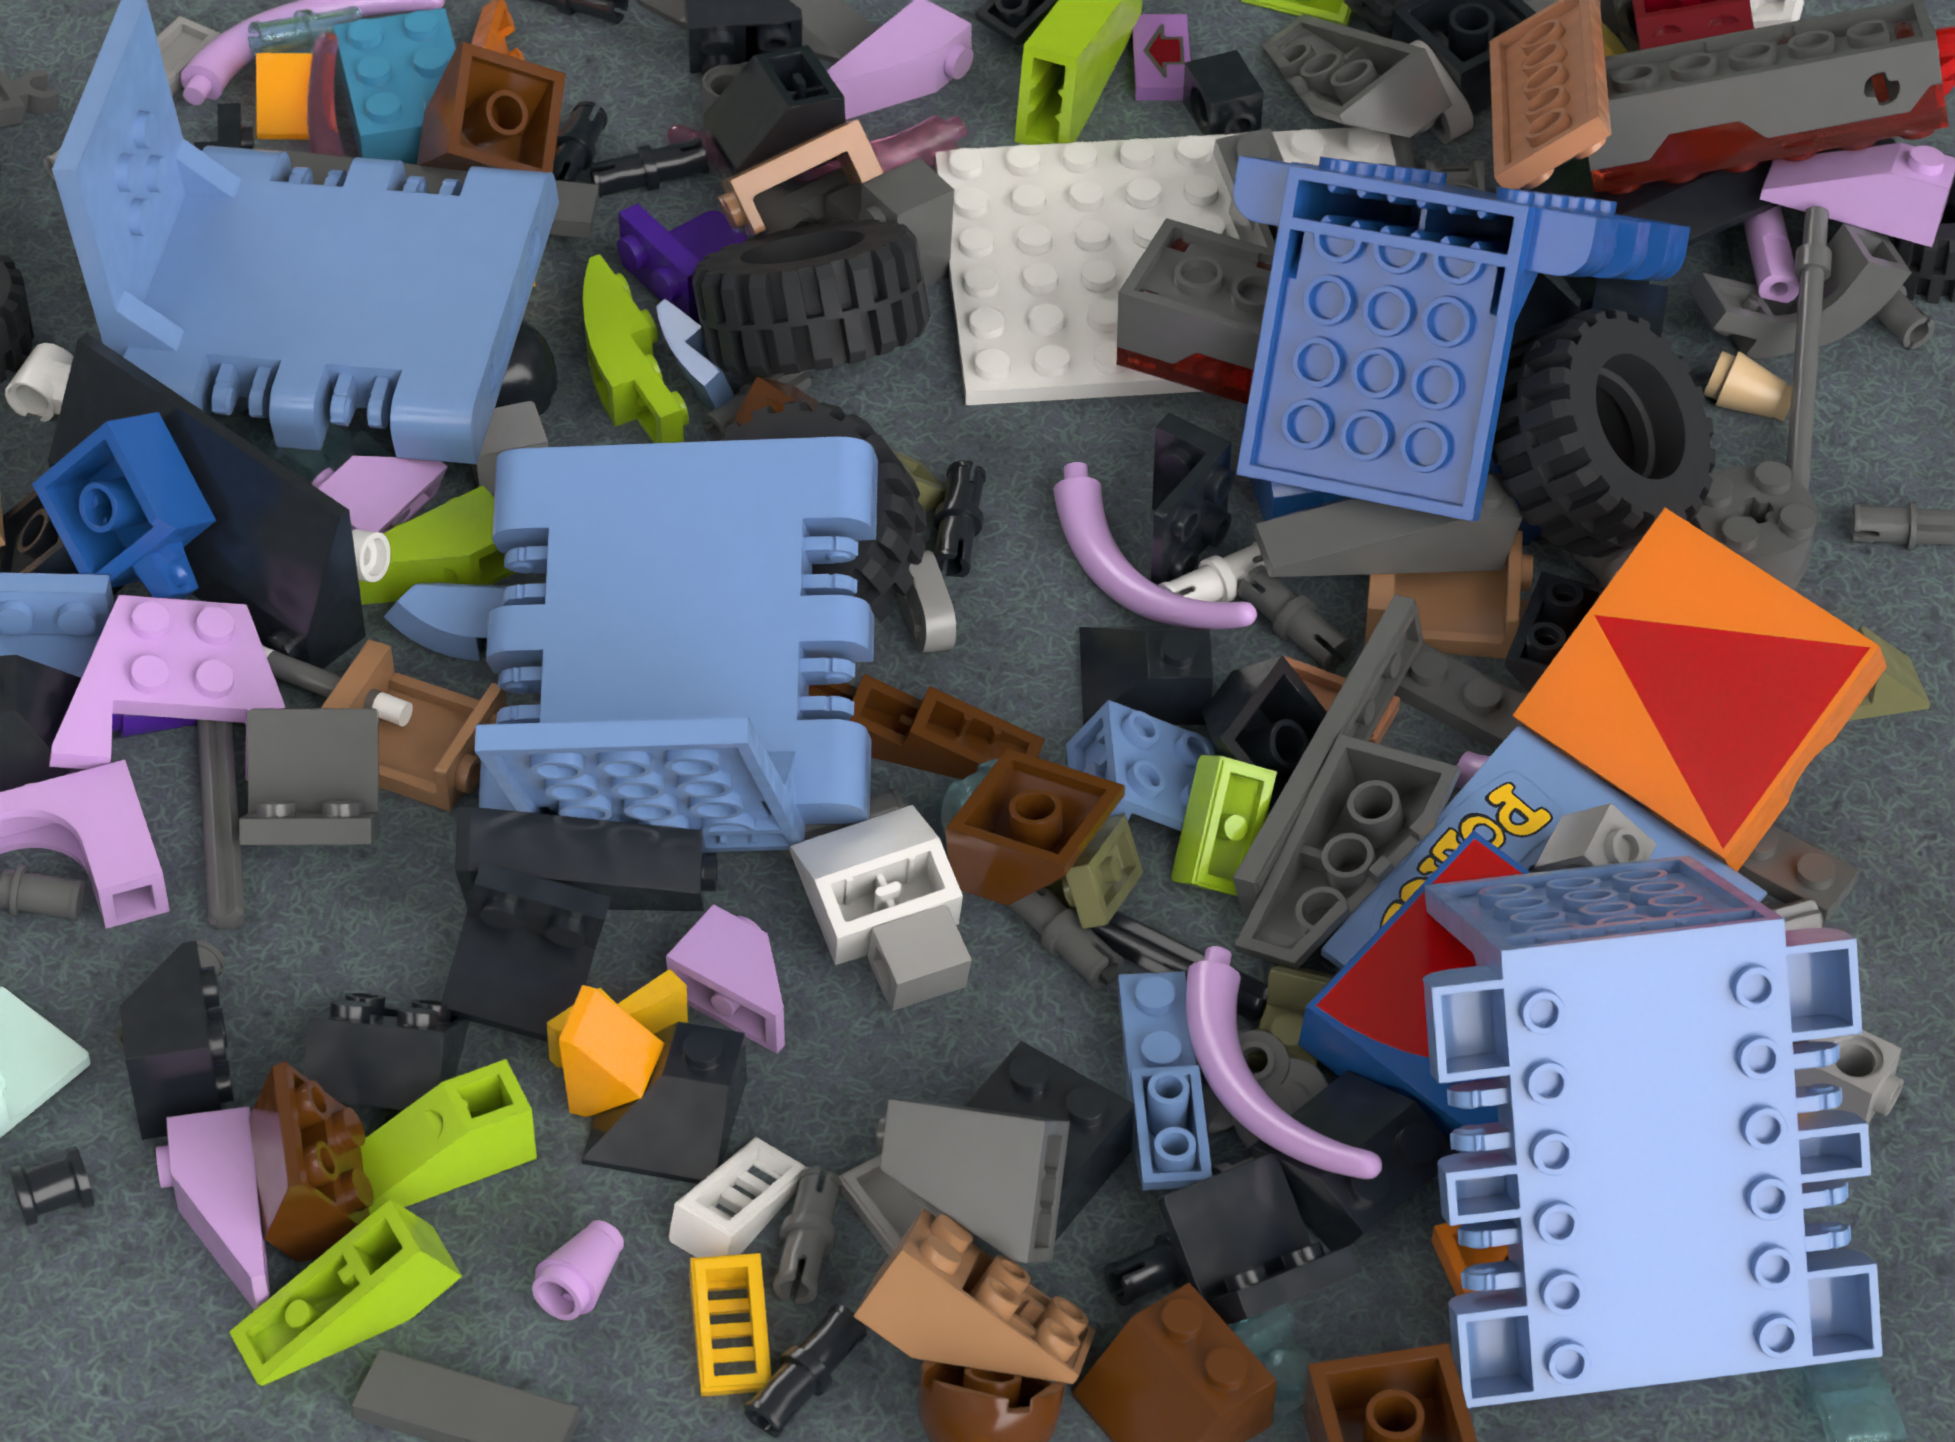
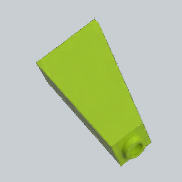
M1058 0L1024 44L1014 142L1024 145L1073 143L1077 140L1132 35V29L1141 15L1143 0Z

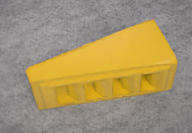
M761 1253L690 1258V1292L701 1397L759 1392L771 1378ZM747 1289V1298L708 1301L707 1292ZM749 1313L750 1322L711 1325L709 1317L710 1315ZM752 1337L753 1346L712 1349V1339ZM744 1361H754L756 1373L714 1376L713 1364Z

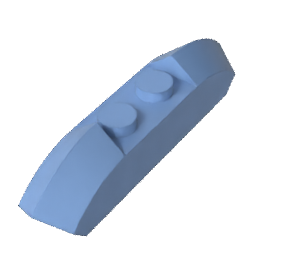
M426 582L415 584L392 606L384 618L402 634L425 648L453 658L479 661L483 638H487L488 614L495 608L505 606L502 605L503 591L509 586Z

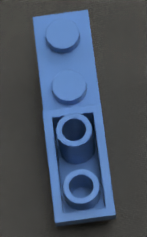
M1185 971L1119 974L1117 992L1123 1039L1124 1077L1127 1100L1135 1104L1133 1147L1142 1190L1181 1189L1212 1176L1199 1065H1196L1195 1053L1187 1024Z

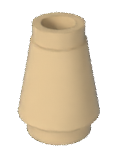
M1722 351L1704 395L1717 400L1715 404L1717 407L1767 418L1773 417L1784 422L1791 406L1792 386L1740 351H1738L1737 356Z

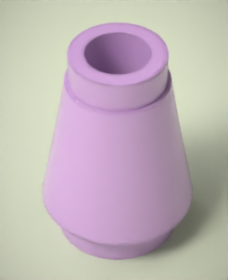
M592 1221L585 1229L543 1260L535 1270V1281L532 1285L534 1298L540 1307L548 1314L561 1320H573L580 1314L583 1315L592 1311L618 1255L624 1247V1240L620 1232L605 1221Z

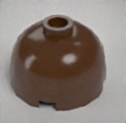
M925 1360L921 1365L918 1415L930 1442H1049L1056 1431L1062 1410L1065 1383L1057 1381L1051 1383V1380Z

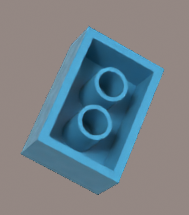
M445 8L427 11L419 10L408 14L375 19H360L355 22L333 25L339 75L359 157L400 160L406 164L417 165L424 112L456 50Z

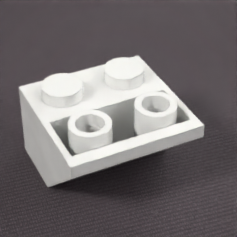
M913 805L790 846V853L835 965L867 956L872 927L940 905L947 906L956 925L959 924L963 895L939 837Z

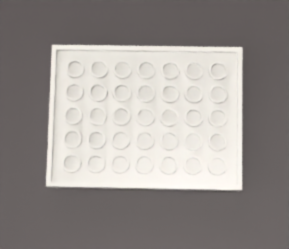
M1360 127L1272 132L1284 162L1319 165L1321 156L1375 164L1396 165L1389 133ZM1238 134L1190 135L1186 137L1135 138L1114 141L935 150L936 173L954 189L949 278L965 404L981 405L1251 389L1254 370L1199 353L1190 355L1172 364L1117 347L1118 292L1166 218L1240 239L1229 215L1231 197L1213 155L1215 139Z

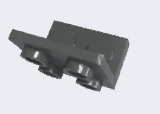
M253 708L248 711V813L239 819L240 845L373 844L380 835L378 711L375 708Z

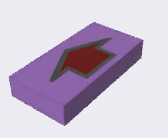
M1141 14L1132 29L1135 100H1183L1185 62L1190 61L1187 14Z

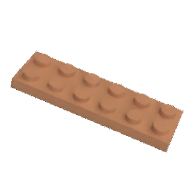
M1557 0L1489 41L1494 178L1500 187L1509 189L1523 187L1525 190L1535 188L1552 175L1555 167L1573 157L1576 159L1586 158L1604 145L1606 138L1612 134L1600 0Z

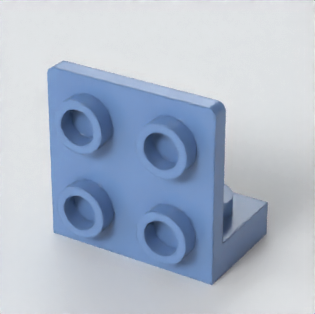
M0 573V656L19 655L82 678L115 604L110 576L96 574Z
M1108 700L1066 744L1069 768L1125 785V795L1109 817L1125 813L1128 821L1133 813L1182 831L1198 759L1201 755L1216 756L1215 744L1211 739L1111 700Z

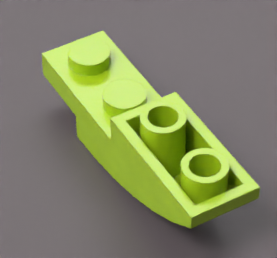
M601 254L590 257L583 287L585 340L589 370L603 408L615 427L637 419L653 443L684 442L683 426L689 424L688 410L681 395L677 391L670 392L664 384L658 363L653 357V344L658 342V332L651 314L646 309L639 310L632 300L631 290L625 277L621 273L614 274Z

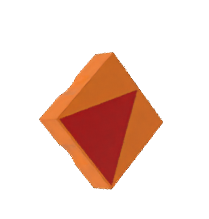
M1664 508L1512 716L1518 726L1523 725L1738 872L1788 804L1791 793L1804 769L1821 750L1833 742L1887 668L1880 645L1669 509Z

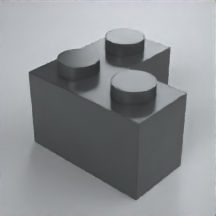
M919 157L864 183L851 184L826 196L824 224L846 220L858 222L866 219H877L880 222L890 220L896 221L900 225L904 224L917 238L925 287L949 275L954 189Z

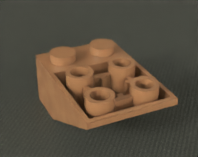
M923 1209L875 1275L854 1317L914 1359L1073 1384L1080 1375L1096 1330L1088 1325L1089 1320L1085 1313L1069 1300L1059 1296H1055L1052 1300L1031 1285L1028 1273L1013 1260L1001 1255L993 1258L972 1243L973 1237L971 1233L951 1217L943 1214L935 1217L926 1209Z

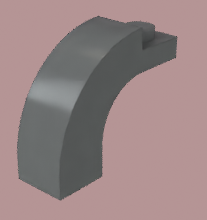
M1843 224L1828 243L1827 247L1832 251L1831 274L1828 279L1824 280L1819 346L1831 344L1866 323L1890 301L1910 276L1911 271L1887 235ZM1702 273L1689 290L1703 312L1702 318L1704 322L1721 335H1731L1741 353L1747 357L1766 359L1795 352L1799 294L1789 303L1760 298L1757 285Z

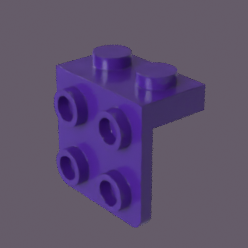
M638 203L619 212L620 239L617 241V250L622 265L661 302L664 299L668 300L700 324L692 283V276L698 262L702 261L710 253L719 252L722 247L744 242L749 237L740 229H732L726 217L721 212L715 210L707 211L670 231H667Z

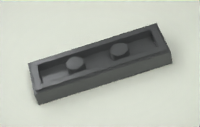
M383 1349L379 1350L352 1404L354 1419L431 1442H570L580 1421L579 1407Z

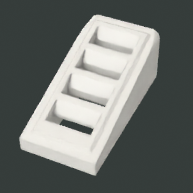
M753 1138L675 1203L669 1232L670 1242L695 1257L740 1255L798 1189L797 1181L799 1175L809 1168L761 1139ZM753 1165L777 1180L769 1185L747 1171ZM736 1184L757 1197L752 1200L732 1187ZM719 1203L736 1213V1215L732 1217L715 1206Z

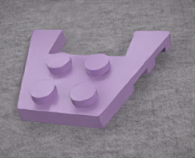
M118 595L54 739L49 767L91 769L110 764L112 713L245 723V780H248V711L253 708L286 707L247 605Z

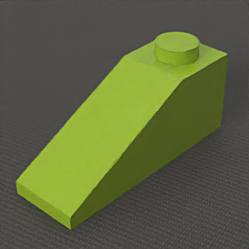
M389 1199L230 1330L229 1333L258 1385L264 1386L409 1321L463 1276L434 1227Z

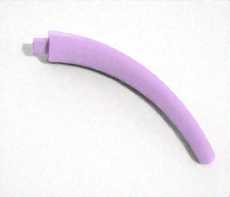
M298 0L272 8L234 25L203 47L181 72L180 80L184 87L183 96L192 105H201L206 98L217 100L231 79L256 58V53H264L276 45L308 31L342 21L373 15L441 9L445 4V0Z
M1073 462L1064 466V480L1055 484L1053 488L1056 508L1064 535L1080 566L1091 580L1109 597L1135 614L1175 627L1222 630L1247 627L1255 621L1257 617L1256 608L1250 602L1196 600L1163 589L1142 576L1124 557L1111 534L1104 512L1101 483L1088 476V466L1085 463Z
M1219 946L1208 947L1205 951L1204 961L1195 962L1188 969L1186 1016L1191 1044L1198 1064L1218 1100L1243 1127L1263 1142L1289 1157L1313 1167L1361 1179H1373L1378 1176L1382 1169V1162L1377 1154L1338 1142L1304 1126L1282 1110L1259 1085L1245 1061L1238 1036L1237 997L1241 980L1240 974L1230 966L1232 954L1228 949Z

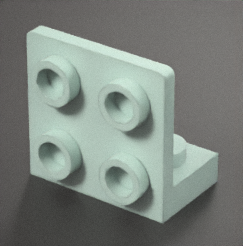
M0 987L1 1138L89 1067L91 1063L87 1050L4 987Z

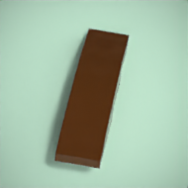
M866 674L863 675L857 688L848 683L809 685V696H841L854 701V716L849 721L857 722L866 727L872 739L871 758L977 784L981 783L1007 748L1038 758L1045 741L1042 737L931 686L928 687L921 700Z

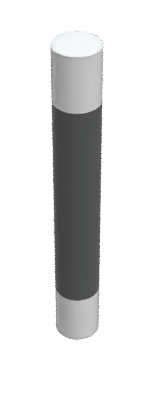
M263 646L274 677L328 698L343 677ZM374 688L368 692L364 702V708H375L379 713V718L401 727L408 723L413 711L412 703Z

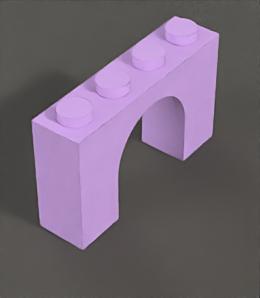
M125 760L37 783H29L18 788L0 792V854L23 848H46L73 858L88 874L105 928L170 911L163 872Z

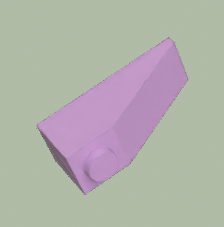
M913 0L827 70L845 97L846 120L935 93L953 78L956 80L962 78L968 72L973 61V51L971 50L972 23L928 0Z
M1895 143L1773 160L1767 175L1760 200L1803 212L1809 207L1820 206L1828 210V219L1932 247L1955 175V157L1944 155L1940 150L1930 146L1915 147L1905 143Z
M250 1106L166 1117L169 1145L156 1147L161 1188L174 1187L178 1211L248 1303L256 1310L270 1298L266 1243L263 1234L249 1123Z

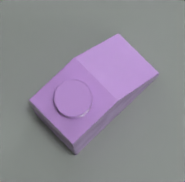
M352 456L337 471H333L330 467L323 470L311 484L349 509L352 531L359 529L383 534L398 524L408 522L437 494L448 466L442 461Z
M713 904L666 955L667 970L671 969L687 985V1005L734 1031L745 1033V1037L778 1054L785 1046L784 1006L768 933L761 930L749 918L735 916Z

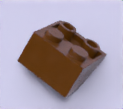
M285 1061L272 1066L249 1117L263 1234L266 1241L295 1261L301 1262L312 1260L324 1254L370 1215L369 1207L373 1205L374 1195L370 1181L363 1170L360 1148L365 1143V1132L356 1112L350 1107L343 1106L327 1094L316 1081H310Z

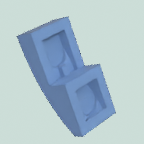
M664 299L656 306L664 337L688 384L706 407L713 411L731 400L734 394L723 371L706 356L701 325Z

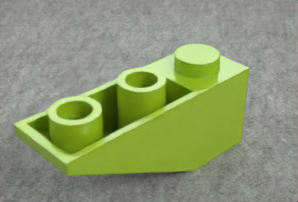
M482 485L459 497L452 498L443 505L408 522L398 524L391 530L383 533L390 545L389 567L385 575L377 582L359 580L362 605L398 601L415 584L423 582L493 585L517 573L504 568L505 554L507 553H500L492 540L494 497L485 486Z
M507 1059L441 1082L366 1137L364 1145L360 1147L363 1170L370 1181L374 1195L373 1205L369 1207L370 1215L389 1199L402 1207H407L537 1159L532 1108Z

